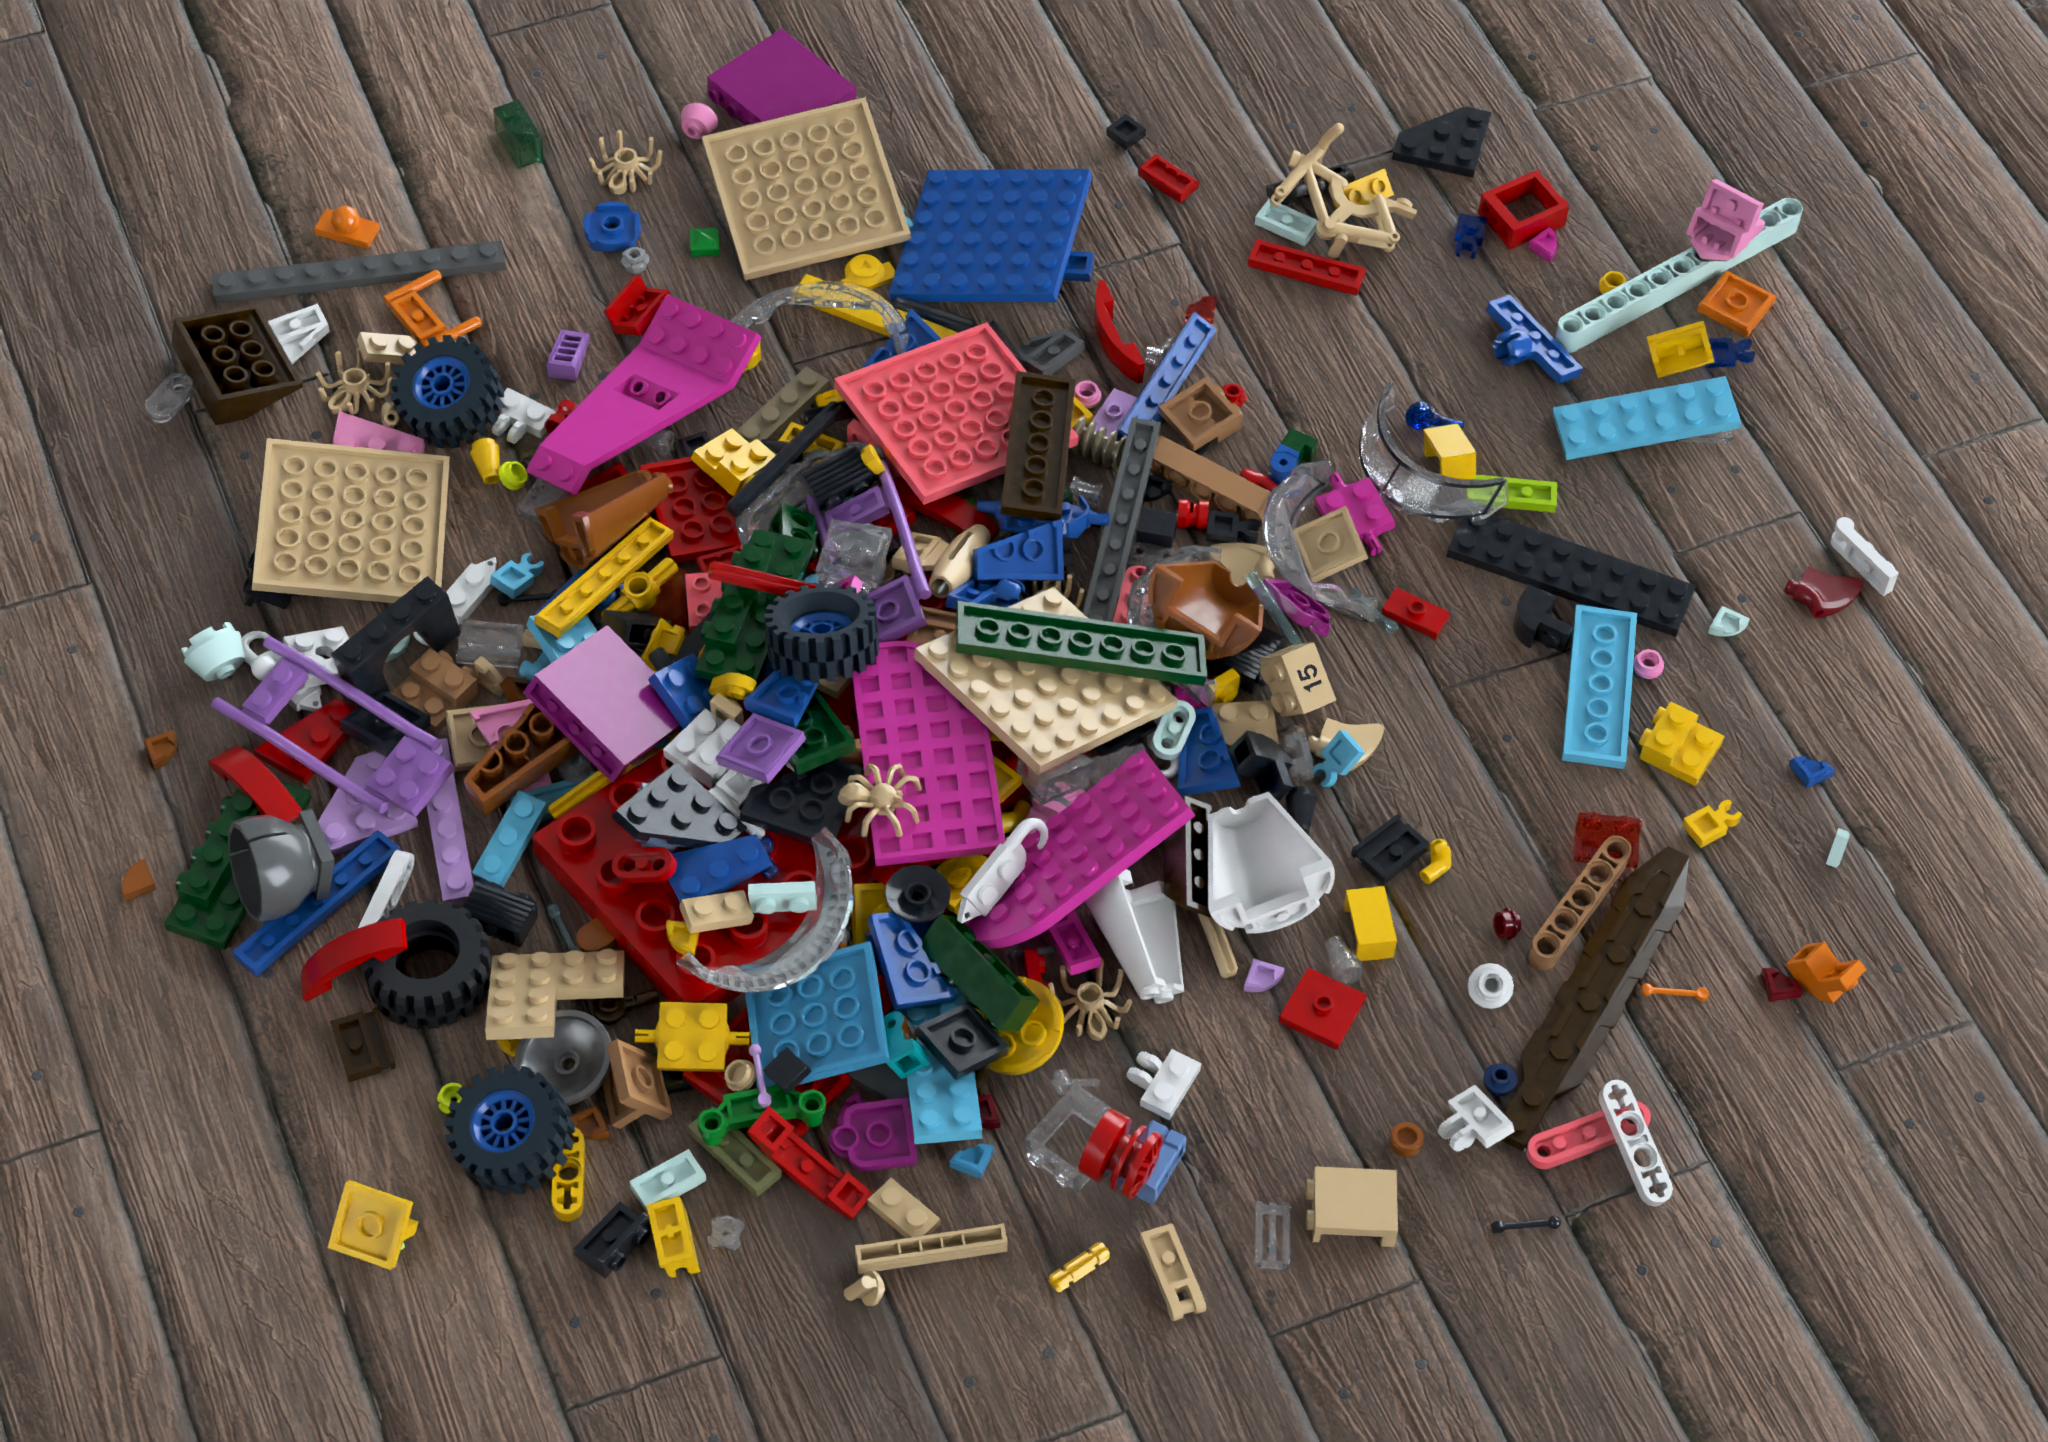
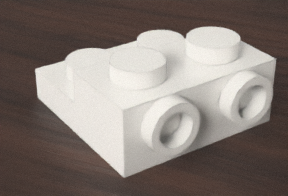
M704 709L663 749L664 757L674 764L677 762L691 776L710 789L714 788L716 783L730 770L718 765L715 757L741 728V725L730 718L724 722L707 709Z

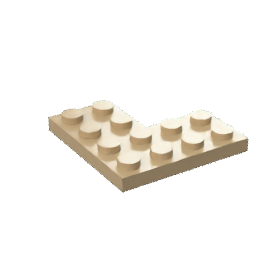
M604 949L593 952L572 950L567 953L536 952L534 954L504 953L492 955L485 1025L486 1040L554 1037L557 1000L624 997V950Z

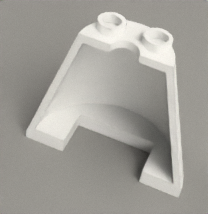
M1269 792L1249 798L1246 805L1241 809L1234 810L1231 807H1225L1208 815V909L1212 918L1220 926L1231 931L1235 927L1244 928L1246 933H1263L1277 930L1309 915L1320 906V897L1324 893H1330L1335 879L1332 861Z
M1126 869L1088 898L1085 903L1140 999L1154 998L1156 1004L1166 1003L1174 999V994L1184 992L1175 902L1164 895V882L1156 881L1133 890L1125 889L1124 886L1133 883L1131 872Z

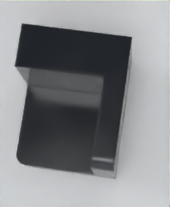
M1142 508L1137 527L1135 548L1137 550L1171 555L1176 535L1178 514Z

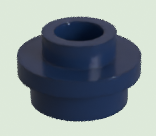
M1493 1064L1486 1069L1483 1082L1491 1094L1504 1096L1514 1090L1517 1083V1075L1508 1065ZM1495 1076H1502L1506 1080H1498Z

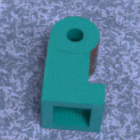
M898 1011L884 1016L890 1059L886 1064L901 1079L929 1065L928 1054L916 1042V1028Z

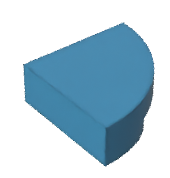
M977 1144L976 1147L967 1148L963 1151L960 1150L951 1158L950 1167L981 1179L994 1153V1146Z

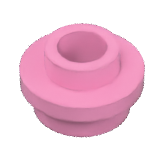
M1081 381L1076 385L1074 396L1086 408H1093L1100 403L1101 391L1094 382Z
M1646 649L1635 656L1633 670L1637 675L1645 679H1654L1662 674L1664 662L1658 652Z

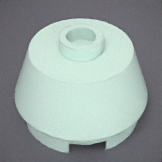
M225 622L222 625L224 629L214 631L211 626L189 639L192 646L188 649L187 647L181 648V652L185 657L184 663L205 681L225 679L235 673L236 669L245 661L241 634L239 631H235L230 622Z

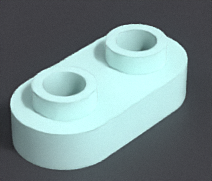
M1178 700L1174 710L1163 714L1151 741L1152 751L1157 757L1164 760H1172L1181 753L1196 718L1195 710L1188 702ZM1173 717H1180L1183 722L1178 723L1174 721ZM1167 742L1172 748L1166 749L1161 743Z

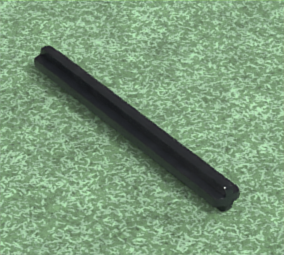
M831 401L728 501L725 507L726 511L733 517H738L840 417L843 412L842 406L838 405L835 401Z

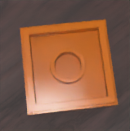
M1727 270L1698 304L1697 311L1747 337L1773 306L1777 296Z

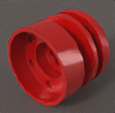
M1111 1108L1103 1115L1092 1132L1082 1153L1078 1172L1098 1183L1103 1181L1112 1172L1109 1188L1116 1192L1123 1185L1122 1195L1131 1200L1152 1175L1159 1160L1164 1136L1154 1131L1148 1137L1149 1129L1144 1125L1140 1126L1130 1136L1132 1119Z

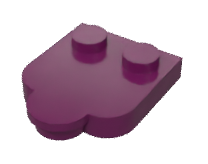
M1293 579L1263 580L1258 589L1265 595L1264 599L1274 608H1280L1294 622L1308 627L1311 631L1322 637H1326L1329 634V627L1331 626L1329 612Z
M908 1097L853 1104L845 1111L843 1124L836 1126L829 1135L828 1142L831 1151L839 1157L848 1158L850 1165L858 1171L867 1172L914 1166L918 1162Z

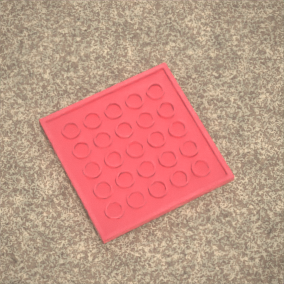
M986 322L834 378V388L924 505L1005 473L1017 371H1027ZM1072 427L1070 430L1069 448L1078 445L1079 436Z

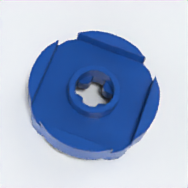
M614 201L601 203L596 206L595 211L591 214L588 212L583 220L584 235L590 244V248L594 251H625L635 247V242L640 237V216L636 211L634 213L629 210V205ZM610 224L616 225L615 229H608Z

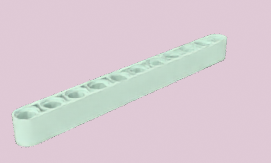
M1784 198L1761 210L1759 218L1765 221L1763 230L1734 259L1731 258L1726 262L1702 260L1695 249L1691 247L1563 315L1558 322L1555 340L1568 353L1575 352L1784 240L1797 231L1803 211L1802 204L1796 199Z

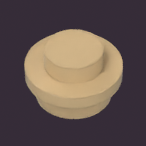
M735 1060L731 1062L724 1074L727 1086L734 1092L746 1091L751 1088L757 1078L755 1065L748 1060Z

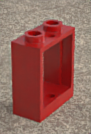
M1535 170L1482 193L1478 214L1508 249L1511 250L1529 242L1548 227L1554 231L1565 226L1569 205L1566 199L1555 191L1550 181L1545 179L1538 170ZM1533 194L1546 210L1518 222L1504 205Z

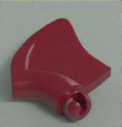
M1809 566L1800 582L1794 579L1788 580L1784 592L1787 595L1793 596L1792 599L1807 606L1814 618H1821L1838 613L1849 606L1860 593L1864 581L1856 577L1825 574Z

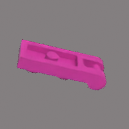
M1074 910L1051 928L1044 931L1048 934L1070 975L1101 967V956Z

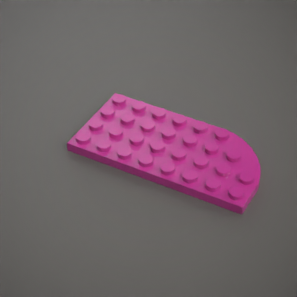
M909 641L879 643L878 657L875 656V662L872 665L866 664V670L862 673L853 671L852 677L864 773L868 763L874 764L879 769L882 783H885L888 769L892 765L901 764L906 776H917L922 787L921 791H917L913 782L908 781L898 789L903 792V796H901L903 802L915 807L920 819V823L915 824L909 810L906 808H895L893 814L900 822L903 832L902 837L896 836L894 826L887 815L876 814L870 821L876 866L991 854L999 844L1005 842L989 728L913 658L915 648L923 644ZM871 770V774L869 776L865 775V778L875 787L876 783L873 771ZM898 770L894 772L891 783L892 787L903 778L899 775Z
M1142 749L1137 754L1130 756L1124 764L1111 774L1105 775L1098 784L1085 794L1079 795L1071 805L1048 820L1046 823L1048 839L1043 849L1037 848L1040 840L1038 830L1027 835L1021 842L1026 852V862L1024 864L1026 867L986 917L979 915L965 923L974 931L977 937L975 940L980 941L990 949L1008 947L1029 940L1051 928L1196 815L1146 751ZM946 909L949 915L958 916L955 913Z

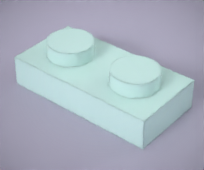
M1270 199L1267 200L1255 216V225L1303 246L1307 244L1315 233V227L1318 223V220L1282 204L1274 207L1270 204Z
M815 881L748 884L749 904L753 913L771 914L784 911L803 913L808 910H817Z
M688 1149L629 1181L631 1190L646 1213H648L646 1205L686 1193L706 1182V1174Z

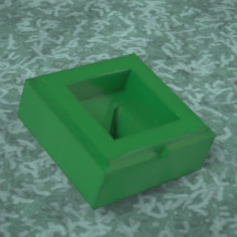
M718 228L690 229L691 257L720 256Z

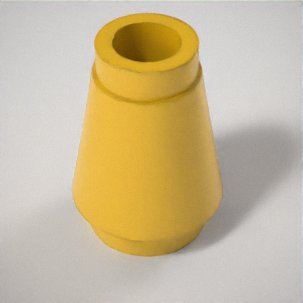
M491 438L476 440L471 445L470 455L484 484H496L500 481L499 446Z

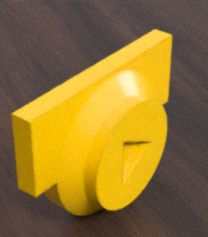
M861 254L855 256L846 264L845 278L840 280L842 281L840 284L847 290L861 294L860 292L864 293L869 291V289L872 290L892 282L896 271L889 261L882 264L881 261L872 255Z

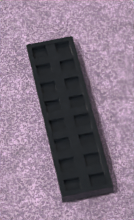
M1467 506L1464 515L1483 513V511ZM1489 513L1478 517L1461 519L1446 557L1526 585L1530 584L1540 590L1586 606L1637 613V624L1674 637L1678 634L1696 589L1694 584Z

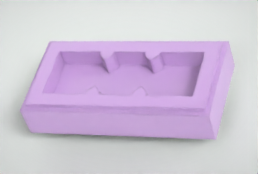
M1114 388L1092 420L1097 422L1096 431L1098 432L1102 426H1106V436L1109 437L1114 430L1116 431L1137 397Z

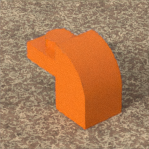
M1825 942L1804 945L1785 964L1802 988L1818 1000L1827 1003H1834L1844 992L1853 989L1859 982L1857 979L1866 971L1860 959L1838 962Z

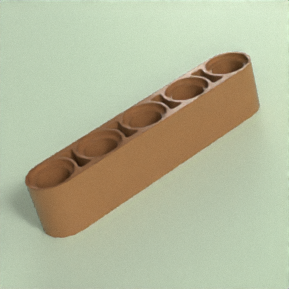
M1158 437L1150 474L1172 481L1173 487L1198 500L1209 501V506L1219 511L1239 514V521L1257 519L1260 521L1259 528L1262 527L1264 510L1272 495L1271 492L1166 437ZM1273 496L1269 504L1265 522L1278 506L1275 496Z
M1611 836L1604 841L1537 932L1528 953L1529 962L1534 968L1548 970L1555 966L1620 877L1631 854V845L1625 838ZM1615 852L1619 854L1621 858L1614 859L1608 853ZM1590 876H1599L1604 882H1595ZM1580 899L1584 901L1587 906H1578L1573 902V900ZM1555 924H1566L1569 930H1561ZM1546 947L1552 954H1543L1538 948Z

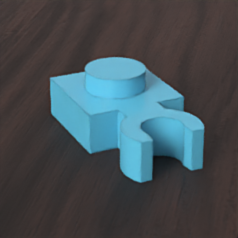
M530 552L522 555L519 564L510 560L491 574L490 584L514 599L533 585L534 577L542 574L544 562L541 560L537 564H530L532 554Z
M1339 730L1321 752L1326 760L1323 763L1316 764L1312 768L1311 774L1312 776H1320L1325 771L1326 777L1320 785L1322 787H1331L1337 780V773L1339 775H1347L1365 754V751L1347 731Z

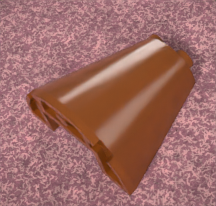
M638 470L578 492L577 496L570 495L534 510L550 543L559 545L561 550L559 553L562 559L571 567L583 570L590 567L668 497V494L674 491L672 481L665 473L655 472L650 474L649 471Z
M1214 560L1157 564L1152 571L1148 586V604H1151L1154 615L1153 621L1156 627L1204 634L1207 660L1233 656L1254 642L1262 631L1265 595L1249 582H1246L1244 585L1233 583L1231 579L1232 571Z

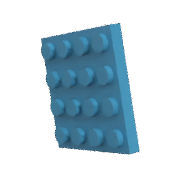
M870 941L826 952L809 970L786 983L764 989L745 990L751 1044H758L762 1048L760 1054L762 1071L786 1047L808 1065L812 1071L798 1085L890 1061L875 956ZM779 965L745 973L743 976L762 973ZM763 1072L765 1087L776 1085Z

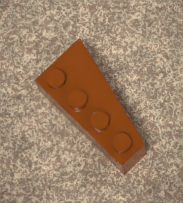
M530 703L518 721L504 732L502 739L493 749L490 748L464 778L466 794L486 817L513 798L518 790L522 791L578 752L579 749L534 703Z

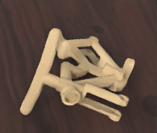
M1334 124L1320 138L1318 144L1310 153L1304 155L1299 151L1293 150L1288 166L1294 168V170L1276 188L1270 199V204L1274 207L1280 206L1281 202L1304 178L1318 219L1315 227L1316 233L1321 239H1334L1327 253L1330 258H1338L1346 242L1381 248L1386 252H1391L1399 241L1400 234L1395 229L1390 212L1413 220L1417 210L1412 208V202L1406 198H1398L1394 201L1378 194L1373 198L1371 204L1363 206L1354 204L1346 198L1342 189L1348 186V181L1322 165L1323 156L1329 145L1343 133V124ZM1314 173L1329 182L1328 191L1333 201L1338 205V208L1330 216L1326 210ZM1350 215L1361 218L1374 217L1378 230L1345 224L1344 222Z

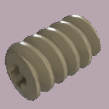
M1082 416L1073 427V430L1079 436L1078 445L1071 447V451L1075 454L1081 453L1082 457L1086 459L1092 457L1093 462L1097 464L1102 462L1106 468L1113 466V471L1118 473L1127 436L1124 435L1120 441H1117V431L1114 430L1108 437L1106 436V426H1102L1097 432V422L1092 421L1086 427V417Z

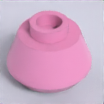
M691 103L686 105L681 112L682 130L692 139H702V136L711 134L718 126L716 114L705 104Z

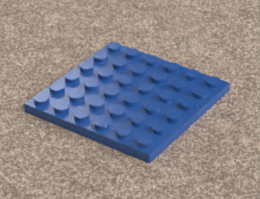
M1090 169L928 170L912 219L913 227L909 229L911 239L905 241L888 293L891 302H894L897 296L916 302H1056L1091 183L1092 175Z

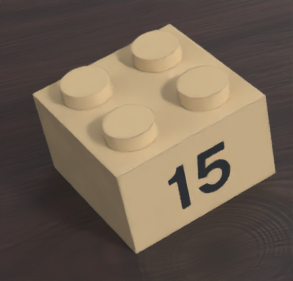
M1314 642L1291 645L1259 659L1261 664L1260 674L1264 682L1269 684L1272 692V705L1280 713L1281 717L1303 715L1336 701Z

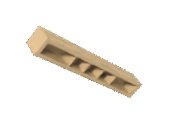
M1004 1223L985 1227L855 1245V1257L858 1274H862L867 1271H882L1007 1252L1008 1241Z

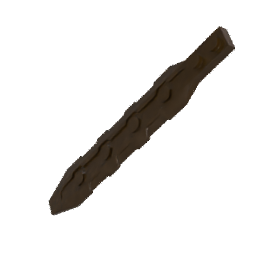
M1667 846L1625 878L1610 904V911L1598 931L1591 935L1584 947L1583 956L1569 980L1564 981L1554 998L1555 1003L1540 1029L1534 1031L1521 1053L1522 1085L1504 1114L1513 1123L1514 1132L1501 1141L1524 1151L1552 1101L1581 1086L1595 1061L1594 1056L1610 1029H1614L1623 1013L1622 1007L1636 983L1643 979L1651 965L1650 959L1664 935L1669 934L1684 908L1689 865L1688 855Z

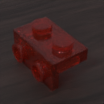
M681 568L659 587L661 593L656 596V602L650 609V614L672 621L673 627L674 625L683 626L689 631L685 574L688 573Z
M1580 812L1574 828L1573 861L1589 863L1607 838L1621 836L1631 845V854L1626 867L1637 868L1642 819L1626 815L1611 816L1601 815L1596 812ZM1615 852L1608 853L1614 859L1621 858V856Z

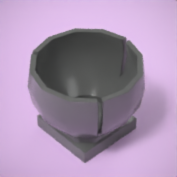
M312 809L301 811L298 823L296 824L286 822L271 815L246 816L231 823L228 831V851L231 853L244 848H250L229 854L233 878L241 902L250 918L257 922L269 921L292 913L311 891L316 901L329 898L335 859Z

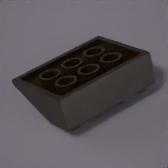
M258 303L174 319L171 345L215 425L244 420L302 388L303 383Z

